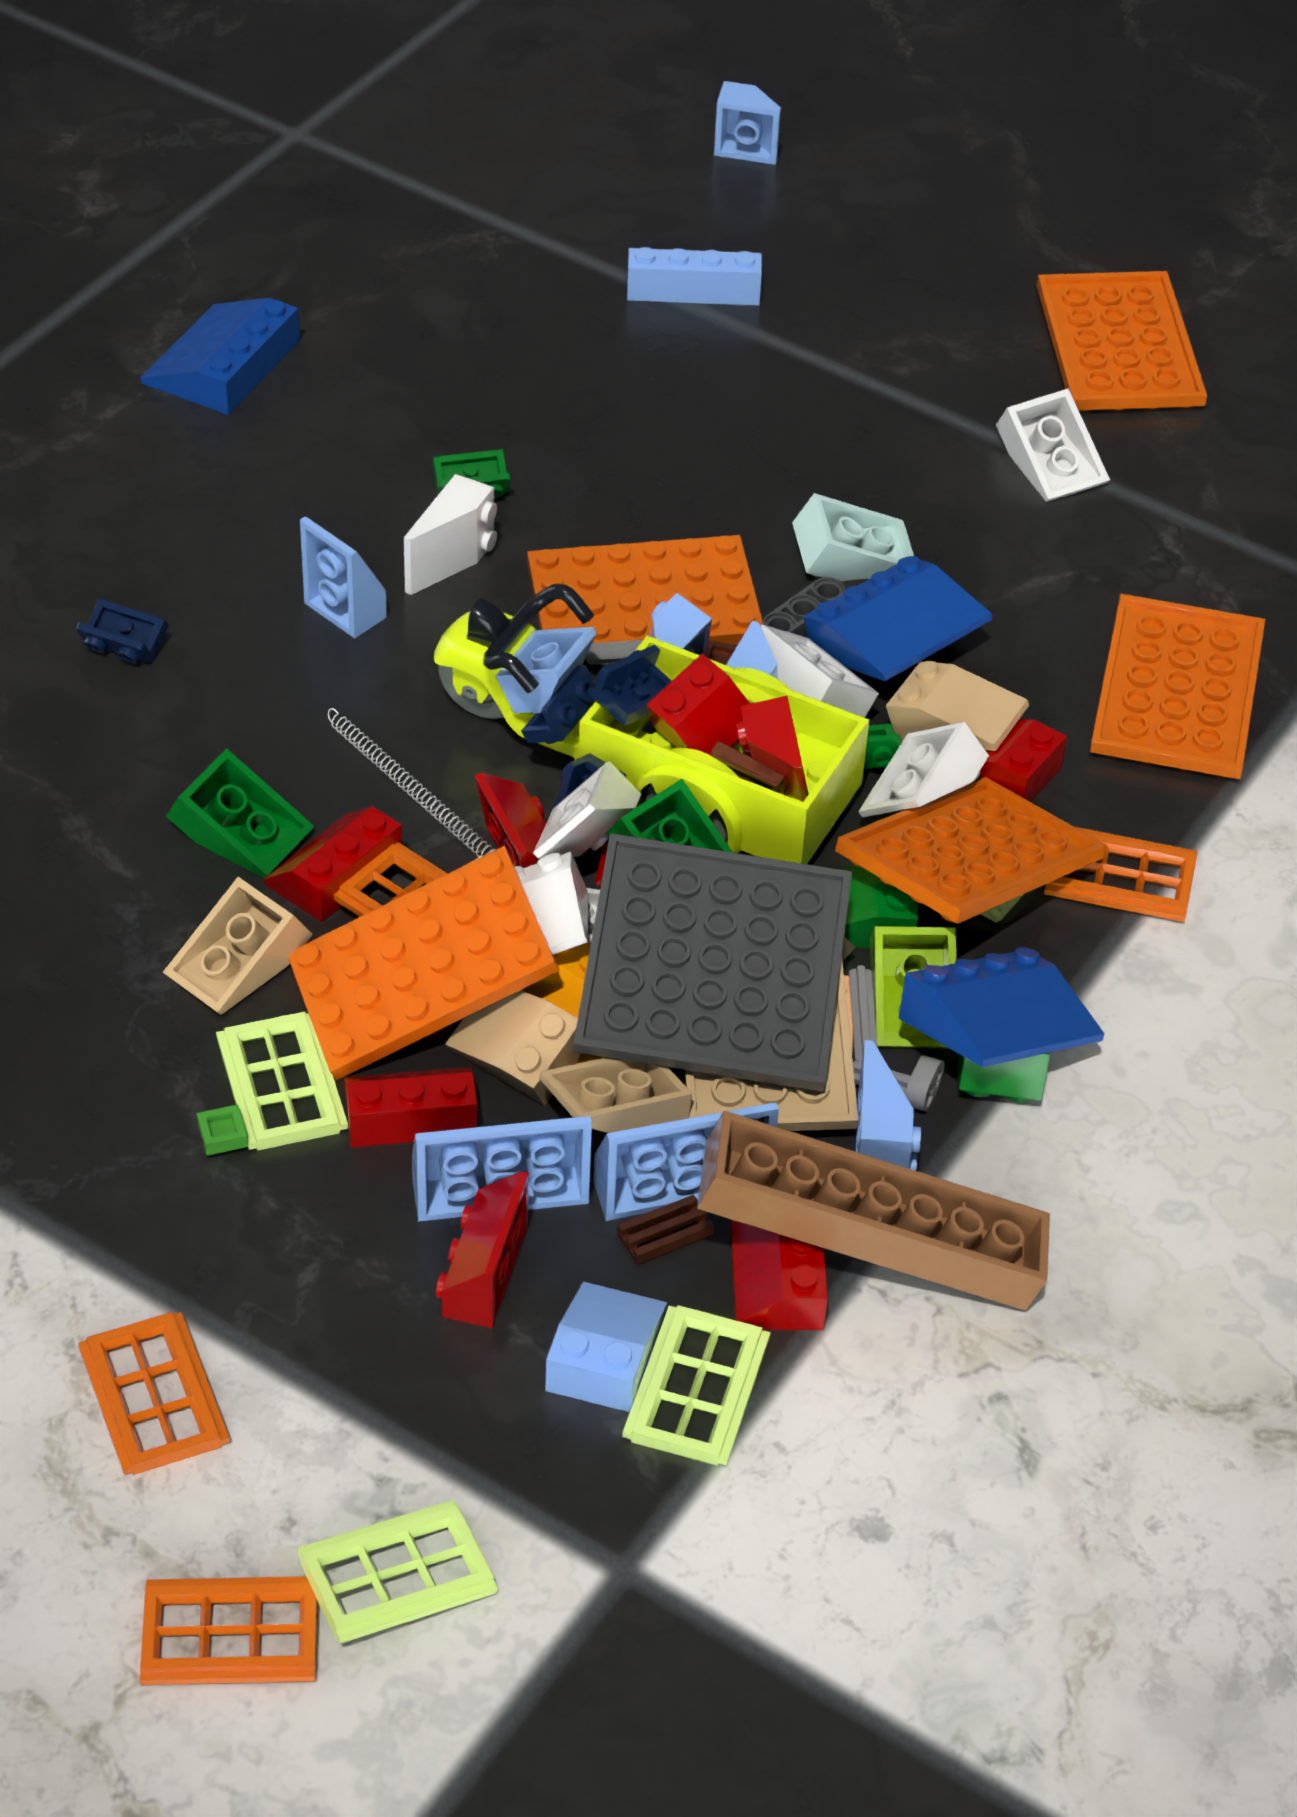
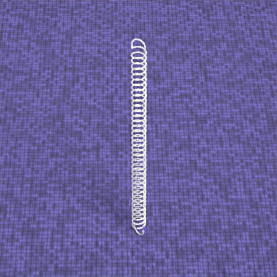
M333 708L328 710L329 721L337 732L344 736L346 740H349L355 748H358L364 756H367L373 764H376L382 772H385L391 780H394L400 788H403L409 796H412L436 820L444 824V827L448 828L464 845H467L473 853L480 857L478 853L482 851V856L487 847H490L488 853L496 850H492L491 845L487 846V841L482 842L483 838L478 837V833H473L472 828L468 829L469 825H464L463 820L459 821V816H455L454 812L450 813V808L445 809V804H441L440 800H436V796H432L431 792H427V788H423L422 784H418V780H414L413 776H409V772H405L404 768H400V764H396L395 760H391V756H387L386 752H382V748H378L377 744H373V740H369V737L365 736L364 732H360V729L356 728L355 724L351 725V721H347V717H341L337 721L336 727H334L333 720L339 713ZM330 710H334L337 713L332 721L329 716ZM345 718V722L340 727H337L339 721ZM349 722L350 725L348 726V728L342 731V727L345 725V723ZM354 726V730L346 735L347 730ZM355 730H358V734L354 738L350 739L352 733ZM363 734L361 740L355 743L358 735ZM364 738H367V742L363 746L359 747L360 742ZM368 742H372L371 746L364 751L365 745ZM376 745L375 751L368 755L371 747ZM380 749V754L373 758L374 753ZM385 753V757L380 762H377L379 756ZM387 757H389V762L386 765L381 766L383 761ZM394 761V765L389 770H386L388 764ZM396 765H398L399 767L397 771L393 774H390L392 769ZM403 769V773L395 778L397 772ZM405 773H407L408 775L406 779L402 782H399L401 777ZM412 777V781L404 786L406 780ZM416 781L415 787L409 790L410 785ZM421 785V789L413 794L416 787ZM425 789V794L418 798L419 793ZM430 793V797L425 802H422L423 798ZM434 797V802L427 806L429 800ZM439 801L437 808L431 810L432 806ZM443 805V810L436 814L437 810ZM449 810L448 814L441 818L443 812ZM450 814H453L451 820L445 823L446 818ZM458 818L457 822L450 827L451 822ZM462 822V826L454 831L457 824ZM467 826L465 832L459 835L461 829ZM472 830L471 834L464 839L465 834ZM474 834H476V838L472 842L468 843L469 839ZM481 838L480 843L477 846L473 847L476 840ZM485 842L484 848L478 851L480 845Z

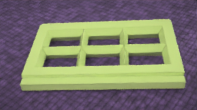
M304 1011L224 1028V1031L216 1032V1038L234 1101L239 1106L247 1133L249 1150L257 1148V1151L339 1134L340 1130L348 1129V1122L333 1074L329 1071L309 1013L306 1014ZM295 1032L301 1053L279 1058L273 1037ZM265 1039L271 1060L248 1064L242 1043ZM305 1063L311 1086L289 1090L282 1068ZM274 1070L280 1092L258 1097L251 1074ZM315 1096L321 1118L299 1123L292 1101ZM284 1102L290 1125L267 1129L261 1107Z
M679 1305L677 1307L668 1306L626 1421L622 1437L631 1439L632 1443L717 1466L718 1464L727 1466L770 1340L771 1332L764 1331L759 1326ZM687 1328L710 1334L701 1360L678 1354ZM719 1336L742 1342L734 1368L710 1362ZM674 1363L698 1369L688 1397L665 1391ZM706 1372L730 1378L721 1406L697 1399ZM661 1400L685 1406L675 1434L652 1428ZM693 1409L717 1415L708 1443L684 1436Z
M454 1500L297 1548L300 1564L329 1627L339 1644L496 1594L498 1589L494 1582V1576ZM448 1528L457 1547L422 1557L414 1538ZM404 1542L413 1561L377 1571L368 1553ZM462 1555L471 1575L436 1585L427 1566ZM359 1556L367 1575L332 1586L323 1566ZM418 1569L427 1589L390 1600L382 1580ZM372 1584L381 1603L345 1614L336 1595Z

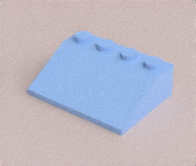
M776 1102L728 1111L777 1127L779 1108ZM723 1112L607 1133L594 1154L593 1182L605 1220L609 1221L645 1214L693 1194L698 1200L706 1141Z
M591 1116L415 1134L412 1151V1180L418 1222L462 1217L465 1205H473L479 1188L520 1171L529 1173L528 1210L589 1204Z

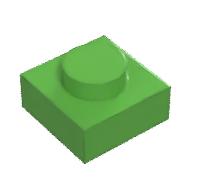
M238 1104L196 1113L197 1124L206 1156L248 1147V1137Z

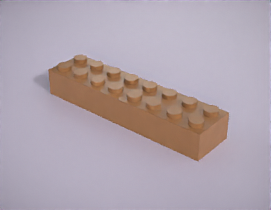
M723 1111L706 1141L697 1209L1025 1311L1047 1282L1050 1213L728 1111Z

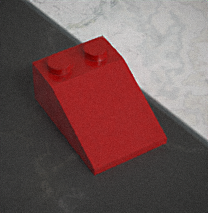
M1019 719L996 751L985 750L989 757L982 766L981 773L975 781L987 777L1032 802L1062 769L1067 736L1036 720Z

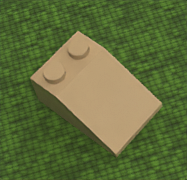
M934 661L919 662L886 705L894 734H900L902 742L908 733L965 722L985 750L992 751L998 749L1029 707L1027 699L954 664L935 663Z
M237 877L163 973L222 1015L290 964L289 957L298 947L306 944L313 934L293 914L240 877Z
M521 990L464 1017L445 1043L448 1049L544 1107L553 1094L539 1079L540 1072L573 1065L582 1055V1053L573 1052L578 1018L549 1001Z
M606 1057L540 1072L539 1079L573 1118L591 1116L592 1129L612 1133L689 1118L692 1093L665 1066Z

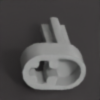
M922 1055L911 1076L891 1070L914 1109L924 1112L929 1110L943 1078L944 1061ZM859 1060L853 1062L854 1079L857 1085H859L862 1061Z

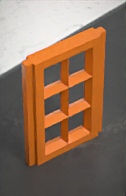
M1076 827L1106 844L1103 859L1078 869L1096 873L1094 883L1061 877L1046 884L1044 895L1185 922L1198 851ZM1108 854L1140 860L1139 870L1107 864ZM1150 862L1180 868L1179 877L1175 878L1147 872L1148 864ZM1104 875L1136 881L1135 890L1102 885ZM1149 883L1176 889L1175 898L1143 893L1144 884Z
M397 842L395 845L391 844L343 883L333 896L336 902L361 917L382 906L361 892L373 881L396 895L389 901L391 902L420 888L423 884L426 885L448 873ZM392 865H395L416 878V880L405 889H402L381 874Z
M170 1312L89 1336L86 1337L85 1341L78 1342L79 1351L124 1475L130 1473L136 1475L219 1449L221 1445L230 1443V1437L182 1312L175 1314ZM163 1335L172 1361L149 1367L140 1342ZM131 1345L140 1370L116 1377L107 1351ZM177 1370L186 1397L162 1404L153 1377ZM144 1380L154 1407L129 1414L120 1387ZM191 1407L200 1434L176 1441L166 1414ZM158 1417L167 1444L143 1451L133 1424Z
M307 1577L146 1579L140 1685L314 1682L316 1675L317 1598ZM300 1602L299 1624H261V1603ZM251 1603L250 1625H210L211 1604ZM201 1604L200 1626H161L162 1605ZM260 1634H299L298 1655L259 1656ZM210 1635H250L249 1656L209 1657ZM160 1636H199L198 1657L159 1658Z

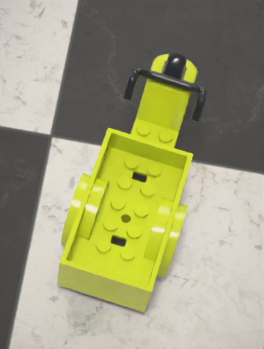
M553 584L543 589L525 603L515 616L502 612L490 601L480 598L470 612L465 613L449 626L441 636L434 651V662L439 665L438 670L442 685L449 696L466 711L487 719L504 717L509 726L524 738L521 731L535 714L532 712L514 713L496 678L497 673L502 668L507 669L526 693L532 692L538 687V681L517 657L513 656L531 633L536 630L529 623L530 620L544 607L557 599L563 600L582 624L591 620L594 613L573 588L564 584ZM648 635L635 650L641 651L652 645L657 646L661 651L655 666L671 680H674L700 656ZM711 660L730 676L750 704L788 696L809 794L803 802L790 794L785 796L739 778L727 765L709 754L689 748H677L659 731L653 734L642 731L650 721L649 714L623 726L597 701L594 702L563 741H557L552 744L538 743L574 757V760L591 753L604 762L610 761L618 770L627 774L626 779L641 793L636 807L683 779L724 840L728 839L727 844L733 853H739L742 850L758 857L807 864L862 784L869 719L792 691L783 682L765 672L751 668H732ZM739 742L733 749L743 753Z

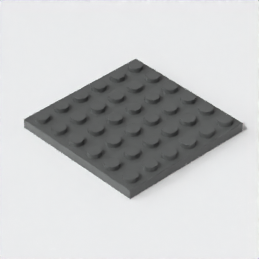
M610 833L573 1052L824 1091L852 871Z

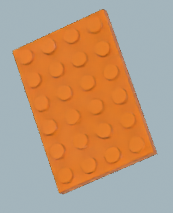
M1167 271L1038 275L1036 286L1065 389L1069 388L1078 410L1188 408L1206 405L1207 393Z
M740 535L527 551V565L533 596L550 585L564 584L573 588L594 613L591 620L582 624L563 600L557 599L537 613L540 630L594 627L597 634L593 643L643 640L647 635L649 636L652 629L653 620L651 615L654 609L662 601L668 602L676 593L712 618L709 635L710 641L738 645L752 620L758 622L760 626L763 624Z
M1120 594L1090 752L1240 779L1244 764L1265 619Z
M984 777L920 807L903 810L842 835L837 839L835 851L848 858L853 865L863 867L878 876L883 883L892 885L910 895L911 899L915 902L925 904L940 913L945 920L959 924L1103 859L1106 844L991 779Z
M505 846L298 947L289 957L329 1071L333 1074L336 1081L560 971Z

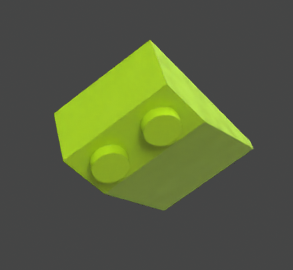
M874 927L870 936V970L872 971L878 1048L950 1049L900 1020L899 1013L906 973L923 970L927 965L944 966L954 964L957 960L956 927Z

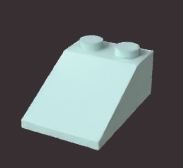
M814 493L792 522L805 571L815 577H831L840 581L871 579L874 573L889 569L898 564L897 562L900 559L914 556L903 520Z

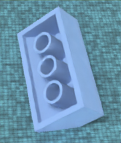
M648 247L629 248L627 301L759 306L762 276L761 253H751L749 251L720 252L716 250L694 251L679 248L673 250L651 249Z

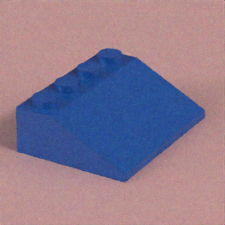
M272 298L213 304L140 377L141 383L229 415L300 341L299 308Z
M915 556L900 559L897 562L898 564L885 571L874 573L871 579L858 586L847 588L844 594L831 601L820 603L817 609L804 615L807 638L846 668L882 681H887L992 620L991 612L937 565L920 560Z
M1017 948L1015 952L1006 954L990 953L986 954L985 958L975 960L958 959L954 964L944 966L927 965L923 970L908 972L905 975L899 1019L981 1067L1100 1042L1104 1039L1105 1033L1057 967L1040 957L1039 952L1030 948Z

